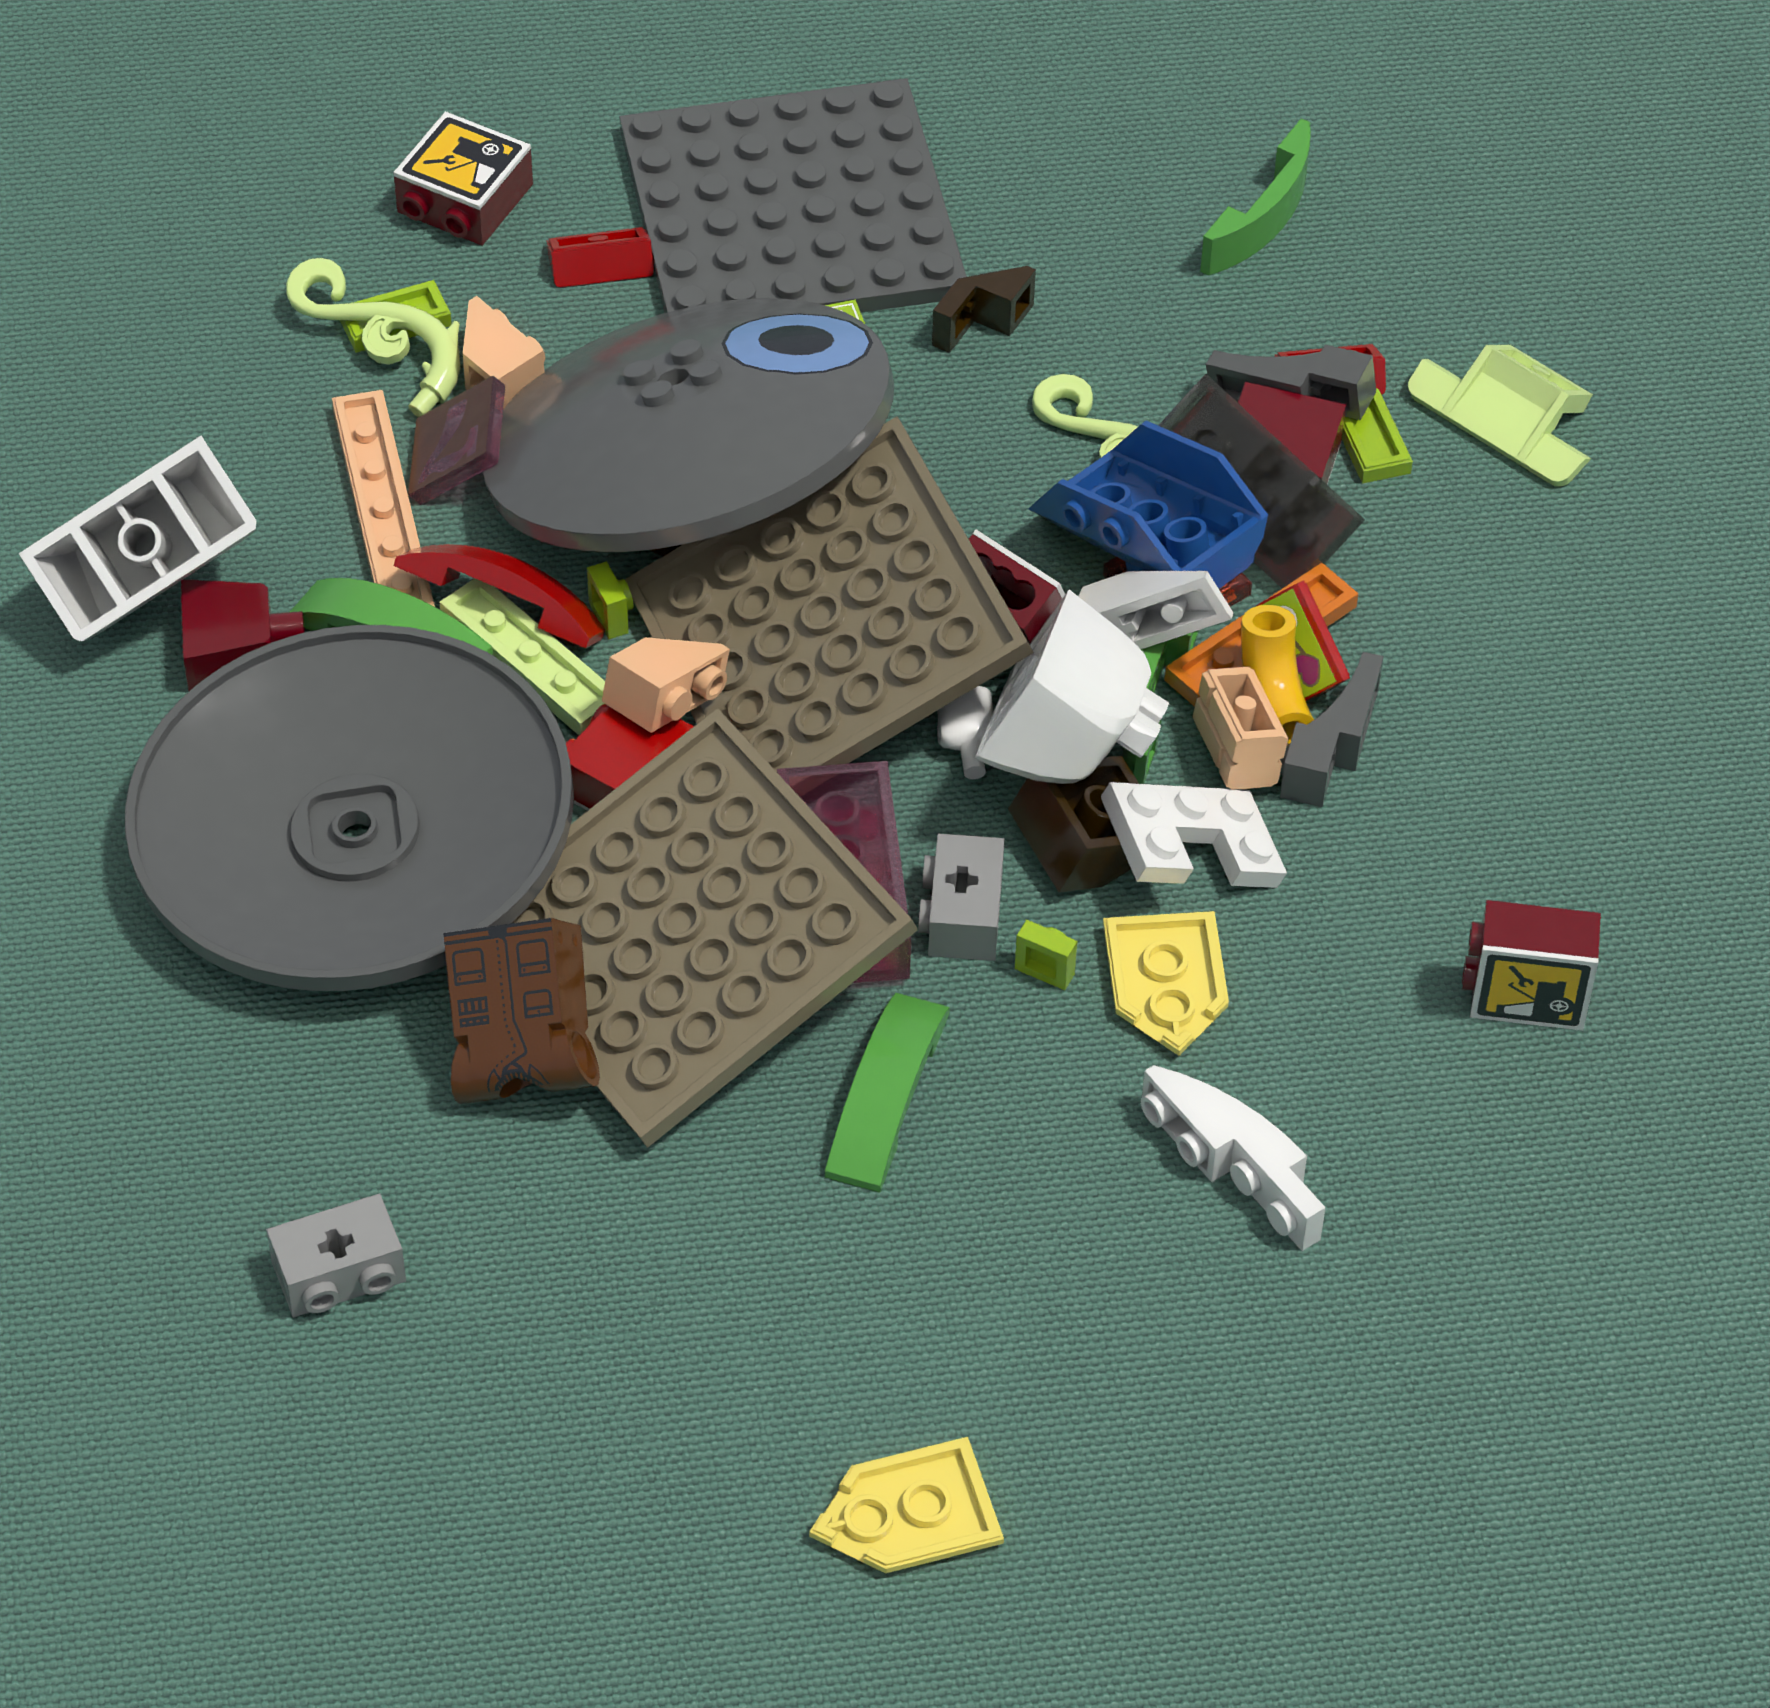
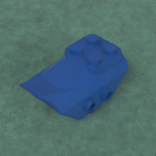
M1149 421L1140 424L1110 452L1070 480H1060L1028 508L1030 511L1062 529L1124 560L1127 571H1208L1218 589L1241 574L1253 563L1255 553L1264 537L1268 518L1264 508L1222 453Z

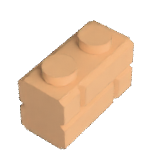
M1249 667L1208 669V671L1202 673L1198 690L1200 697L1196 699L1193 719L1216 767L1220 769L1219 773L1226 787L1231 790L1272 787L1279 780L1282 767L1280 759L1284 758L1288 737L1254 670Z

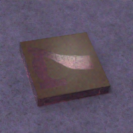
M494 375L416 418L408 496L418 504H425L498 463L505 385Z

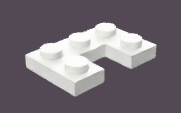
M1110 782L1101 795L1102 802L1137 882L1184 884L1194 868L1182 842L1213 844L1231 886L1278 888L1287 875L1250 790Z

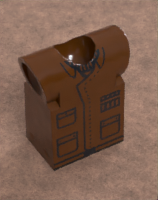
M546 918L443 933L454 1038L459 1043L454 1053L451 1067V1088L456 1102L466 1104L503 1099L531 1084H535L550 1092L595 1087L599 1084L600 1072L597 1058L591 1042L585 1033L588 1029L581 925L554 918Z

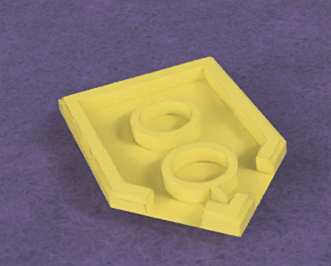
M1215 911L1103 918L1116 1014L1180 1056L1229 1005Z
M968 1437L852 1465L840 1482L839 1490L824 1513L820 1514L809 1531V1537L884 1573L1004 1544L1002 1531Z

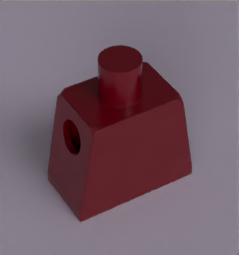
M181 580L183 659L188 691L192 690L198 683L224 665L246 653L272 642L305 633L302 611L271 613L268 587L262 583Z

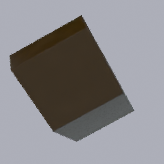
M1023 266L958 278L933 309L932 346L950 353L974 322L1010 336L1034 306L1036 269Z

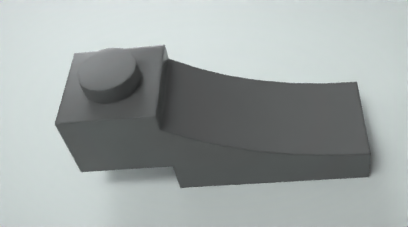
M1324 345L1321 352L1281 357L1247 356L1214 350L1206 363L1208 385L1217 390L1233 406H1237L1244 384L1249 382L1346 404L1345 417L1361 420L1376 393L1373 356L1329 345Z
M1362 652L1351 680L1334 703L1309 724L1296 722L1291 742L1287 743L1284 758L1280 759L1282 763L1280 775L1283 776L1280 798L1323 807L1334 766L1356 771L1379 691L1384 656Z

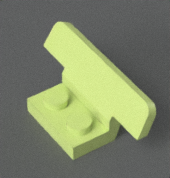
M1486 345L1463 379L1429 359H1422L1409 379L1408 388L1411 397L1415 401L1553 486L1569 484L1591 460L1590 457L1551 433L1557 426L1563 413H1583L1593 394L1512 345Z

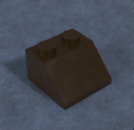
M1122 756L1104 758L1088 777L1075 783L1061 784L1035 781L1027 778L1008 808L1059 893L1103 887L1131 870L1101 799V795L1110 782L1139 784Z

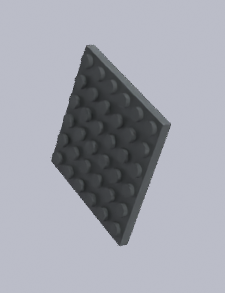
M907 78L619 116L620 132L643 227L651 239L654 272L664 313L713 302L757 298L791 299L821 305L856 299L860 312L940 302L958 278L967 277Z

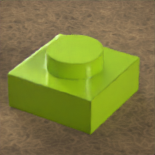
M607 561L587 567L589 604L597 619L605 628L607 638L610 640L628 634V611L634 608L627 582L624 579H616Z
M1026 920L1016 936L1015 970L1066 990L1075 975L1077 940L1067 937L1058 929L1044 927Z

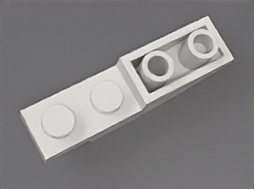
M1155 1065L1144 1071L1141 1098L1142 1110L1152 1125L1158 1128L1162 1126L1176 1142L1177 1149L1187 1164L1192 1167L1197 1166L1211 1182L1230 1172L1237 1188L1247 1196L1252 1195L1266 1211L1273 1228L1282 1236L1288 1235L1301 1251L1321 1240L1326 1207L1303 1183L1307 1155L1290 1138L1241 1101L1207 1083Z

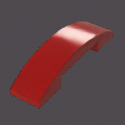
M452 544L418 547L396 556L393 566L439 586L458 579L460 573H464L541 606L544 610L537 628L581 647L587 648L602 640L605 628L583 601L559 581L520 559L485 548Z

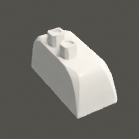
M199 436L20 552L19 555L72 637L79 641H85L111 627L254 533L256 519L203 437Z
M1068 590L1030 643L1034 653L1016 663L1011 670L975 756V759L1016 775L1035 781L1061 784L1075 783L1088 777L1107 756L1116 742L1141 758L1159 734L1161 725L1158 723L1165 714L1169 702L1146 688L1151 676V669L1141 649L1119 628L1071 590Z

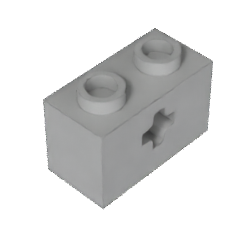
M952 834L937 835L936 856L925 855L923 870V889H932V900L921 899L918 933L929 934L928 956L996 960L1005 838Z
M380 1193L266 1229L271 1262L293 1318L309 1312L321 1313L331 1309L337 1303L365 1294H380L396 1284L406 1282L403 1250Z

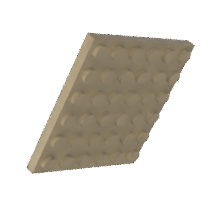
M898 416L883 425L870 446L854 463L813 494L776 514L740 529L683 544L625 579L631 591L633 601L652 638L719 643L730 649L725 671L727 673V682L724 689L715 699L704 702L690 710L698 724L718 708L796 794L1034 653Z
M718 708L571 824L564 850L544 888L527 909L512 922L518 923L554 918L581 925L588 1029L585 1033L591 1042L599 1066L600 1080L596 1087L647 1148L918 931L910 916Z

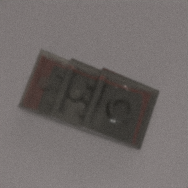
M1207 374L1197 382L1158 425L1220 452L1226 457L1268 514L1264 537L1255 553L1253 562L1281 588H1284L1318 564H1325L1365 521L1360 514Z

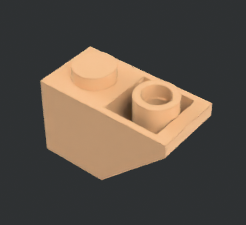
M475 296L468 303L463 345L465 389L468 390L493 376L490 410L499 416L519 391L545 372V353L536 339L531 336L526 337L510 324L503 312L498 309H492L478 296Z
M645 637L610 656L602 702L652 733L669 722L680 719L685 713L704 702L715 699L722 692L727 682V673L725 671L730 649L719 643Z

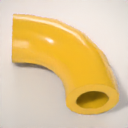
M1259 605L1250 608L1242 617V665L1254 670L1288 737L1287 743H1290L1296 722L1307 725L1314 720L1303 696L1298 676L1295 647L1296 620L1295 616L1283 607Z

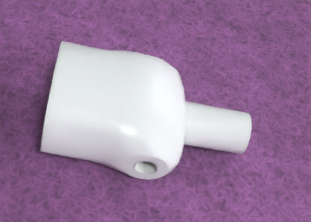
M977 686L937 710L938 743L943 748L961 751L964 776L968 779H979L986 773L984 762L975 759V756L994 711L991 692L982 686Z

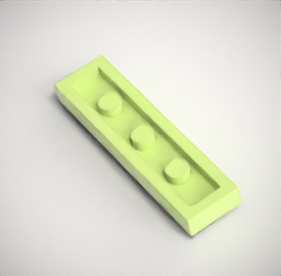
M474 578L439 602L441 611L455 618L492 646V655L522 676L543 698L550 711L578 735L590 725L596 710L605 704L602 702L605 680L551 634L537 628L538 623L496 587Z

